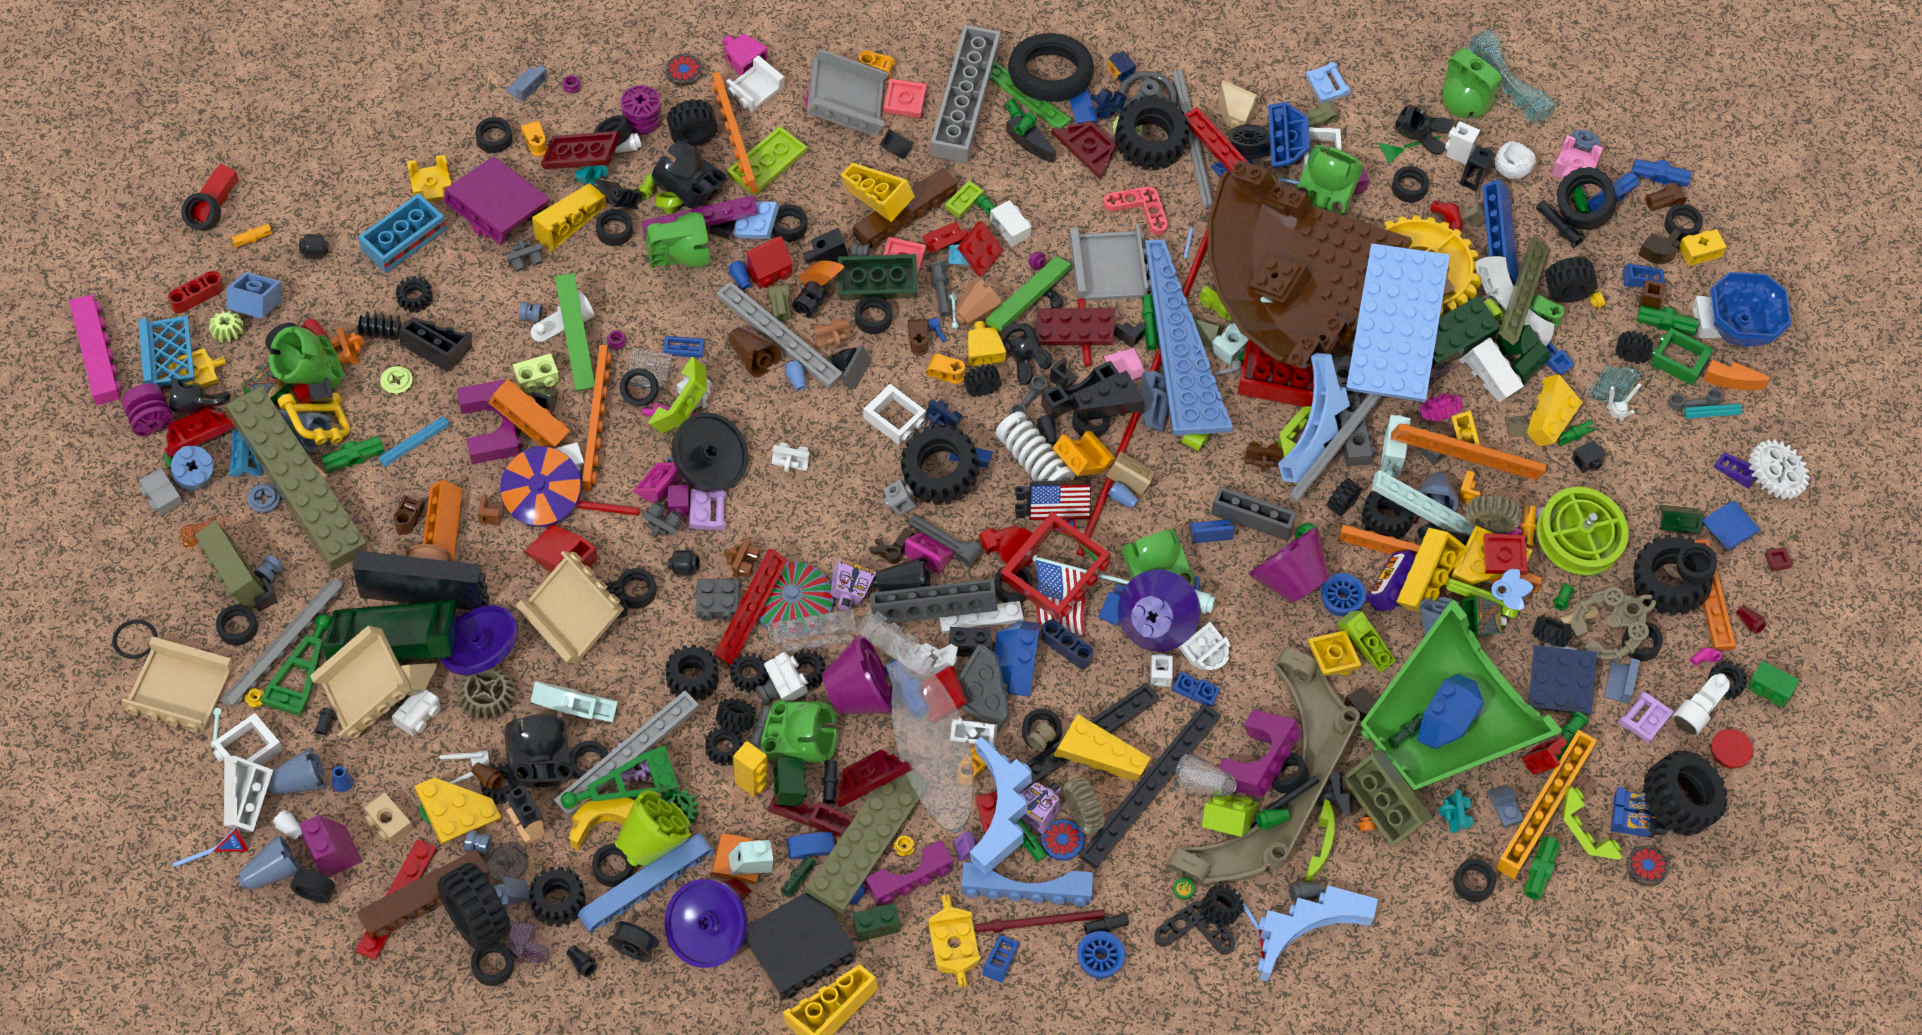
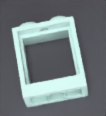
M1390 415L1384 438L1380 467L1381 471L1395 478L1400 477L1405 461L1407 444L1391 440V432L1399 423L1410 425L1411 419L1401 415Z

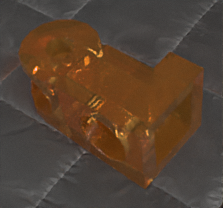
M216 516L209 517L206 522L183 526L180 529L183 546L186 548L197 546L196 543L199 540L195 534L215 520L217 521Z

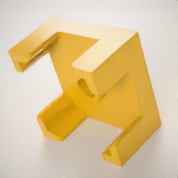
M445 155L436 156L437 166L418 169L416 160L407 162L414 196L419 193L428 202L444 199L445 189L451 185Z

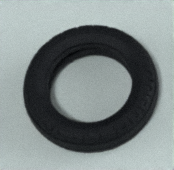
M1042 33L1024 39L1013 49L1008 62V71L1015 87L1026 96L1039 101L1061 102L1077 97L1087 89L1093 78L1094 62L1089 50L1078 40L1063 34ZM1057 55L1070 60L1077 70L1073 75L1065 79L1045 80L1031 74L1025 65L1037 56Z

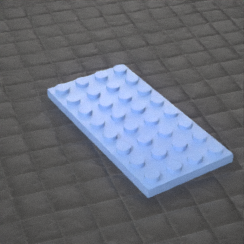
M1371 244L1346 387L1347 391L1426 402L1449 254Z

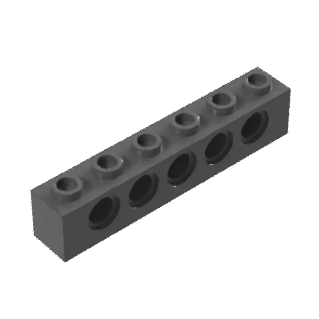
M1333 356L1332 360L1339 387L1346 388L1351 364L1350 356ZM1346 390L1350 406L1335 415L1338 431H1340L1363 402L1362 396L1358 392ZM1367 417L1362 420L1342 446L1347 467L1370 465L1371 459L1375 456L1374 447L1370 446L1369 442L1371 439L1370 430L1366 429Z
M994 579L871 593L874 625L998 611Z

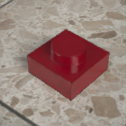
M1786 547L1766 550L1764 555L1771 572L1791 568L1792 562Z

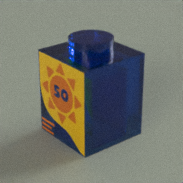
M1122 51L1108 58L1107 69L1120 84L1128 76L1135 73L1136 65Z

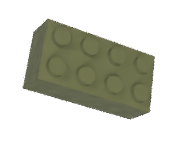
M215 520L195 534L199 540L196 544L202 553L206 554V560L209 565L217 571L215 574L221 583L225 584L226 587L224 589L231 598L233 597L238 605L251 609L256 605L254 599L266 593L232 537Z
M1382 749L1369 755L1342 777V780L1392 847L1406 840L1433 819Z

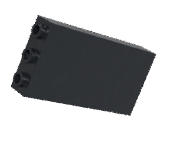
M356 551L352 570L360 598L408 604L456 600L457 609L469 611L484 605L488 606L489 604L488 585L485 583L486 574L482 572V567L479 564Z

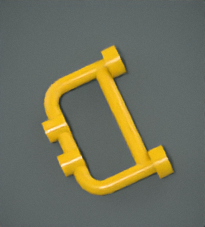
M333 393V402L296 404L292 394H285L278 399L280 408L286 409L297 432L307 439H314L317 445L325 443L328 440L327 438L330 439L332 444H337L350 433L349 423L340 407L342 399L339 393ZM334 411L342 430L335 427L324 431L322 428L309 431L302 425L297 412Z

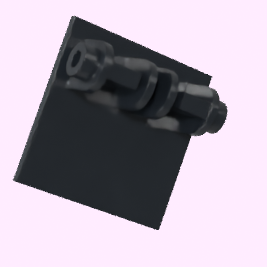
M594 179L599 191L607 196L612 206L616 208L639 209L636 204L642 199L640 191L622 188L617 182Z

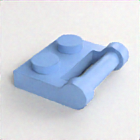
M1331 62L1327 66L1306 72L1305 76L1320 103L1350 95L1352 92L1341 77L1336 62ZM1328 73L1332 74L1340 90L1334 88L1327 75Z

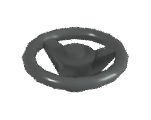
M1140 71L1131 74L1122 82L1118 92L1126 96L1128 86L1135 80H1142L1140 90L1128 103L1125 100L1122 105L1124 107L1134 99L1139 100L1142 96L1150 98L1152 95L1160 99L1162 97L1166 98L1156 82L1159 81L1169 92L1170 101L1168 99L1167 101L1177 103V94L1172 83L1163 75L1153 71Z

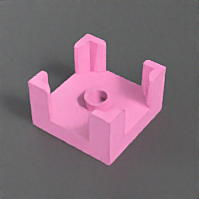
M1567 135L1552 175L1563 179L1572 170L1581 167L1596 168L1603 147L1594 145L1592 152L1588 153L1574 148L1576 138Z

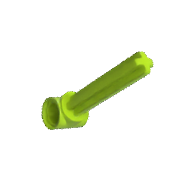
M1449 579L1446 583L1448 591L1466 597L1480 596L1499 604L1501 614L1517 618L1519 610L1508 608L1503 600L1496 599L1492 592L1454 579Z

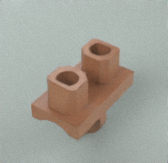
M839 318L833 320L832 325L825 327L820 324L815 326L814 332L818 349L832 344L838 348L841 347V341L851 339L848 320L842 321Z

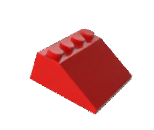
M1248 340L1237 394L1300 407L1312 406L1314 394L1313 365L1301 369L1287 363L1277 362Z

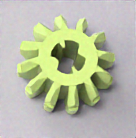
M222 310L221 314L215 313V318H210V333H212L215 340L219 339L221 343L225 339L231 343V338L238 340V335L243 334V321L238 313L234 314L232 310L227 313Z

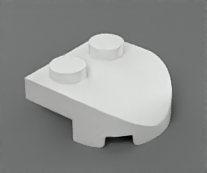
M1208 622L1178 648L1194 667L1210 671L1226 664L1229 659L1230 643L1227 637L1223 638L1213 624Z

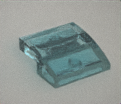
M1606 365L1587 391V396L1592 399L1609 402L1610 388L1613 386V402H1622L1641 376V372L1625 366L1619 370Z

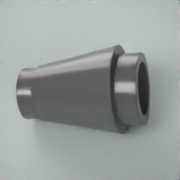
M1295 881L1294 884L1289 886V895L1292 901H1296L1297 898L1308 900L1323 892L1320 882Z

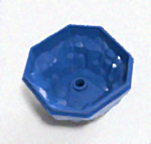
M1729 272L1710 288L1713 324L1726 342L1743 348L1771 344L1791 326L1787 290L1767 274Z

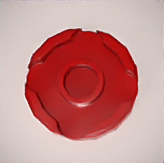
M1014 527L1001 535L997 549L1003 563L1007 564L1033 534L1026 528ZM1038 549L1024 564L1023 567H1026L1033 562L1032 558L1034 555H1037Z
M1725 729L1718 732L1713 737L1710 745L1715 761L1729 769L1744 767L1751 760L1753 754V746L1749 738L1735 729Z

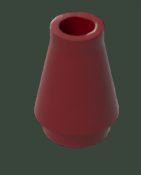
M1742 605L1736 611V614L1749 632L1758 634L1767 625L1763 616L1747 608L1745 605Z

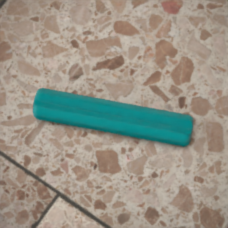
M1740 403L1685 407L1684 416L1687 419L1740 415L1742 413V405Z

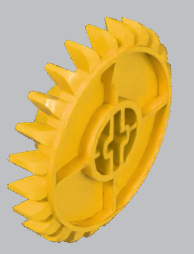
M1413 215L1410 220H1407L1404 216L1398 217L1397 223L1389 220L1383 223V229L1410 237L1412 244L1409 249L1450 255L1448 263L1450 270L1447 277L1455 287V290L1443 296L1440 317L1443 316L1444 308L1448 313L1457 308L1456 304L1461 306L1468 302V298L1473 299L1476 297V288L1479 289L1481 285V277L1477 274L1476 261L1479 259L1477 251L1470 250L1472 242L1469 239H1462V232L1460 230L1454 229L1452 231L1449 228V223L1445 221L1439 224L1435 222L1433 217L1422 220L1419 215Z

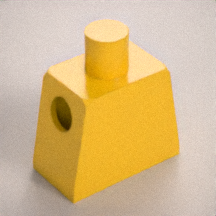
M984 321L975 322L974 330L968 331V367L1005 362L1006 350L997 329L993 327L986 328Z

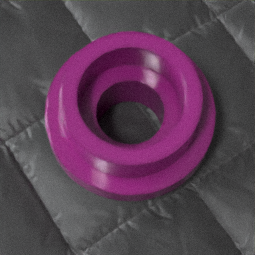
M568 75L562 82V88L568 93H575L581 88V82L576 76Z
M1034 252L1029 258V265L1035 271L1043 268L1046 264V256L1043 252Z
M618 330L612 331L607 337V344L612 349H621L627 343L625 334Z

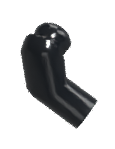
M1052 288L1043 294L1052 301L1050 303L1051 308L1063 307L1064 301L1061 295Z

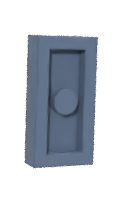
M542 65L536 69L529 67L506 91L524 102L548 79L547 69Z
M1632 658L1628 666L1612 662L1604 695L1605 698L1629 704L1633 695L1640 660Z

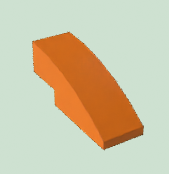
M818 261L810 265L798 277L804 285L812 281L823 286L839 273L844 266L832 261Z
M1712 360L1703 381L1731 389L1761 390L1765 389L1770 377L1734 361L1731 367Z

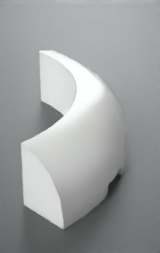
M1491 256L1477 260L1476 270L1477 274L1481 277V284L1483 283L1487 294L1485 299H1492L1505 315L1514 288L1508 273L1506 257ZM1529 309L1524 325H1531L1539 341L1547 346L1554 332V324L1542 319Z

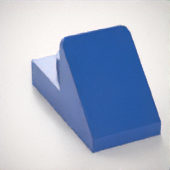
M1117 583L1113 592L1108 593L1098 616L1115 626L1119 623L1118 603L1120 595L1125 588L1124 586Z

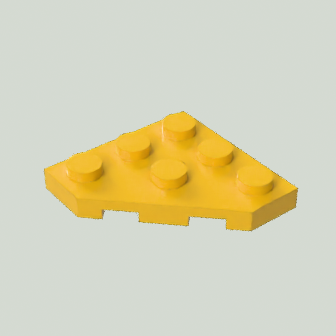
M1475 526L1466 544L1469 550L1466 554L1461 555L1460 563L1454 569L1451 577L1473 585L1503 576V574H1485L1483 535L1495 533ZM1526 547V557L1528 561L1532 553V549Z
M435 777L414 787L441 845L468 834L470 830L476 831L501 819L492 798Z

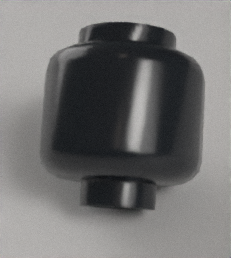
M305 234L299 240V253L305 259H322L324 253H328V241H325L321 234Z
M676 550L673 552L672 557L668 559V567L677 577L693 576L700 568V558L693 550Z

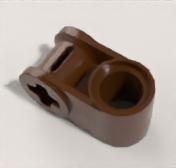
M908 320L911 352L916 356H923L928 352V320Z
M407 495L402 497L393 516L397 533L401 535L411 533L425 508V501H416L410 499Z

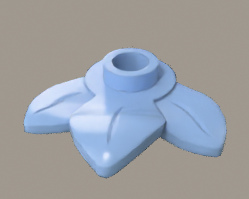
M1510 569L1503 574L1502 579L1494 582L1492 594L1496 599L1503 600L1508 608L1515 610L1524 609L1522 597L1531 592L1533 585L1525 579H1519V569ZM1500 586H1504L1506 588V591L1504 593L1498 591V588Z

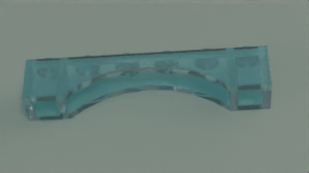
M1490 28L1471 38L1469 50L1500 73L1502 77L1500 84L1503 91L1513 98V102L1517 107L1520 106L1528 120L1531 119L1536 124L1553 115L1556 105L1545 92L1536 90L1518 80L1506 67L1501 56L1500 40Z

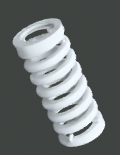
M1019 411L1009 415L997 427L995 434L1003 444H1006V448L1012 452L1014 458L1018 459L1019 464L1025 467V471L1031 475L1034 481L1074 480L1075 473L1068 466H1064L1065 462L1058 458V454L1055 451H1052V446L1046 443L1045 437L1039 436V430L1033 428V423L1027 421V417L1023 412ZM1015 423H1017V425H1016L1012 430L1009 431V429H1010Z

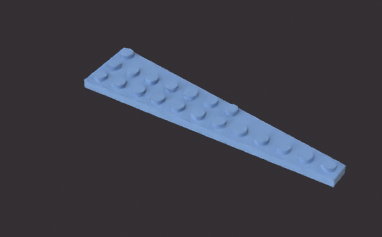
M1145 240L1172 434L1190 435L1232 432L1231 420L1226 407L1223 405L1221 393L1218 391L1216 379L1211 372L1210 363L1206 357V352L1193 316L1189 312L1187 300L1183 295L1182 286L1177 279L1176 270L1172 264L1165 240Z

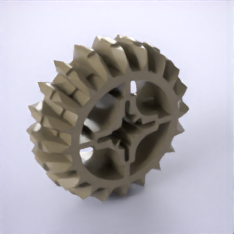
M1484 494L1483 497L1476 496V498L1468 502L1465 517L1468 525L1472 526V529L1475 526H1479L1492 533H1510V531H1514L1516 527H1519L1521 508H1519V504L1515 503L1514 500H1508V497L1494 496L1493 494L1487 496Z
M495 666L491 670L488 669L481 673L469 675V677L463 676V682L458 685L460 689L457 691L459 704L462 705L464 712L468 711L470 717L476 715L478 720L482 715H484L486 721L489 718L488 715H492L496 719V713L498 712L503 715L504 709L509 710V703L514 701L515 689H513V681L510 680L508 674H504L502 669L497 671ZM476 686L477 690L473 693L474 695L469 697L471 689ZM500 688H503L501 696L496 700L495 695L499 692Z
M1081 776L1066 782L1063 788L1064 798L1075 823L1084 834L1097 832L1104 826L1105 818L1093 786Z

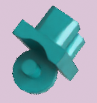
M606 165L586 166L584 170L579 169L576 171L575 178L578 182L585 183V185L590 183L594 186V179L606 177L609 170Z
M1455 790L1453 795L1446 797L1443 801V806L1438 808L1439 815L1445 816V820L1449 822L1450 833H1458L1461 829H1470L1474 825L1473 817L1465 815L1464 812L1471 806L1470 798L1462 796L1461 790Z

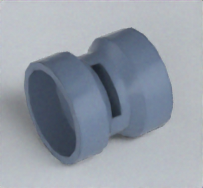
M522 301L519 309V320L540 322L539 315H542V304L535 303L533 305Z
M267 555L263 560V564L258 566L254 573L259 579L266 576L269 579L268 583L271 584L275 579V574L280 573L284 567L278 559Z
M470 830L465 840L464 850L471 852L476 849L479 855L487 856L492 843V835H479L477 831Z

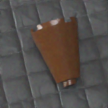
M742 327L733 329L730 332L729 343L749 374L754 377H762L771 371L767 368L778 363L780 349L774 342Z

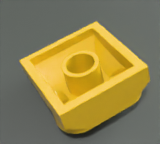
M1346 630L1308 639L1310 648L1323 676L1333 674L1348 676L1354 670L1360 669L1361 663Z

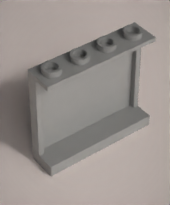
M820 49L812 59L807 114L877 136L884 127V120L880 119L883 81L888 76V72Z
M1136 224L1135 231L1079 234L1078 227L1070 228L1069 241L1077 300L1079 298H1084L1085 301L1142 298V296L1147 295V291L1151 290V282L1146 277L1148 275V263H1144L1146 248H1142L1144 233L1140 232L1139 224Z

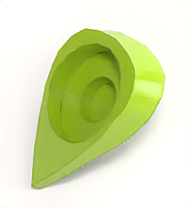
M662 192L655 195L654 204L657 207H661L667 215L675 213L680 205L683 204V201L674 193Z

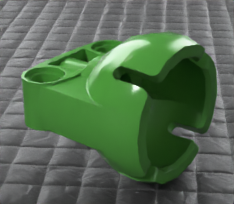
M1461 48L1448 60L1449 66L1441 92L1442 101L1452 114L1460 118L1468 119L1470 112H1472V119L1479 118L1488 113L1494 105L1498 86L1502 82V77L1497 70L1466 48Z
M1315 145L1310 153L1299 184L1295 189L1301 191V188L1305 187L1308 190V196L1313 206L1342 215L1349 209V203L1363 170V162L1358 161L1353 155L1333 147L1327 149L1324 145ZM1336 202H1340L1342 204V211L1336 209Z
M686 213L675 222L665 224L654 223L647 227L646 247L652 268L678 263L696 269L710 265V251L708 247L704 246L708 242V236L702 213Z
M287 327L276 335L271 344V349L279 350L281 355L269 354L270 370L282 382L311 385L324 382V378L328 377L331 389L333 390L345 377L332 343L323 335L317 336L310 330L302 327Z
M1174 529L1161 531L1138 539L1136 543L1132 542L1122 546V555L1131 580L1145 571L1164 569L1179 576L1185 575L1188 578V582L1193 585L1195 576L1190 571L1178 534Z
M776 701L771 706L761 740V751L767 755L768 760L775 764L777 757L803 759V762L810 763L824 762L831 758L837 747L838 728L826 727L824 723H835L837 721L832 706L823 701Z

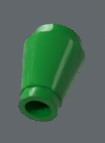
M1262 809L1256 814L1259 829H1265L1266 831L1290 819L1287 809Z

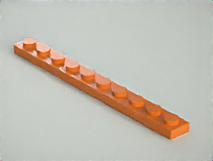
M1345 525L1342 526L1339 541L1391 555L1394 552L1410 550L1416 556L1421 546L1414 542H1406L1392 536L1387 537L1373 531H1364L1354 526ZM1527 573L1526 575H1520L1519 579L1529 581L1533 585L1531 592L1537 593L1542 577ZM1502 576L1490 579L1489 581L1495 582L1502 579Z

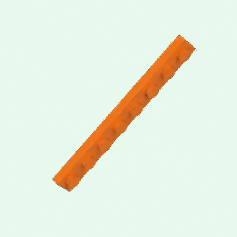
M720 72L713 73L714 82H711L714 93H719L715 95L718 105H723L720 111L723 120L727 119L724 122L727 133H732L728 135L731 145H736V148L733 149L736 160H741V162H738L740 173H745L742 176L745 187L749 186L751 194L758 192V187Z
M608 345L599 346L582 478L583 490L591 491L592 484H596L597 472H594V467L599 465V455H596V451L601 448V438L598 435L599 432H603V420L600 419L601 415H605L603 399H607L608 392L605 382H609L610 377L607 365H611L612 354L608 353Z
M1399 423L1391 432V440L1525 478L1538 480L1546 472V464L1535 460L1524 459L1517 455H1510L1500 450L1489 449L1482 445H1475L1461 439L1447 437L1444 434L1412 427L1408 424Z

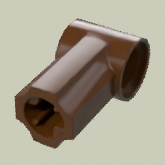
M1671 183L1661 191L1646 195L1645 201L1649 210L1655 211L1668 206L1673 207L1678 204H1684L1686 197L1677 183Z

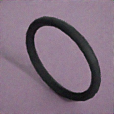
M139 619L121 624L114 632L113 648L124 658H141L151 651L149 647L146 651L136 655L122 652L117 645V637L124 627L131 624H143L151 630L153 637H157L155 628L149 622Z

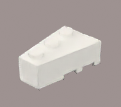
M1491 338L1485 340L1459 359L1462 364L1466 362L1473 369L1471 373L1474 376L1478 375L1485 382L1483 386L1499 403L1524 386L1521 378L1515 374L1510 367L1509 361L1503 357L1498 345Z
M237 756L224 757V826L231 829L237 827L240 832L244 833L254 831L273 772L272 769Z

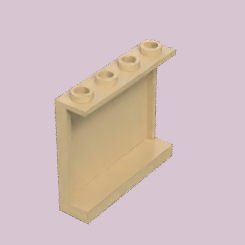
M562 551L561 554L565 558L529 600H520L516 607L566 663L576 664L608 629L624 608L619 604V598L606 590V584L594 577V571L588 566L583 565L582 559L577 553Z
M369 625L310 675L313 683L322 684L343 730L338 736L347 739H355L360 736L364 729L374 724L377 718L388 712L391 706L397 701L402 700L405 694L411 690L383 630Z
M152 636L149 642L151 651L128 699L122 698V704L126 712L131 715L143 714L152 721L164 720L173 727L182 725L191 732H197L198 730L204 732L234 668L231 658Z

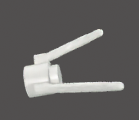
M1637 384L1624 401L1617 400L1614 403V387L1610 388L1609 402L1606 408L1609 409L1612 417L1623 421L1626 417L1634 414V410L1627 412V403L1636 394L1641 384Z
M487 750L474 753L440 755L439 757L440 759L471 758L472 767L478 762L490 767ZM469 772L449 783H459L474 776V774Z

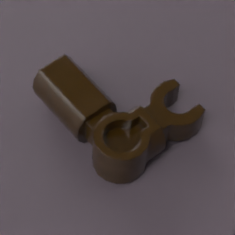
M904 528L893 543V546L884 545L882 540L876 538L875 544L879 545V547L873 548L870 546L869 551L874 555H881L890 564H898L901 561V553L905 552L906 539L914 536L915 533Z

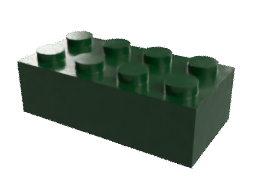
M916 254L838 257V263L844 266L838 273L840 300H862L869 296H878L884 299L918 298Z
M1480 296L1471 299L1439 318L1431 372L1472 350L1485 340L1495 337L1498 333L1500 325Z

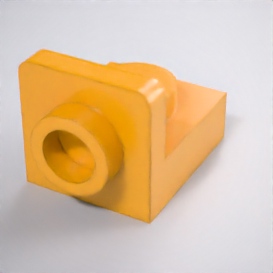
M1468 470L1458 499L1462 500L1465 504H1468L1476 496L1481 495L1480 492L1474 490L1476 481H1473L1475 473Z

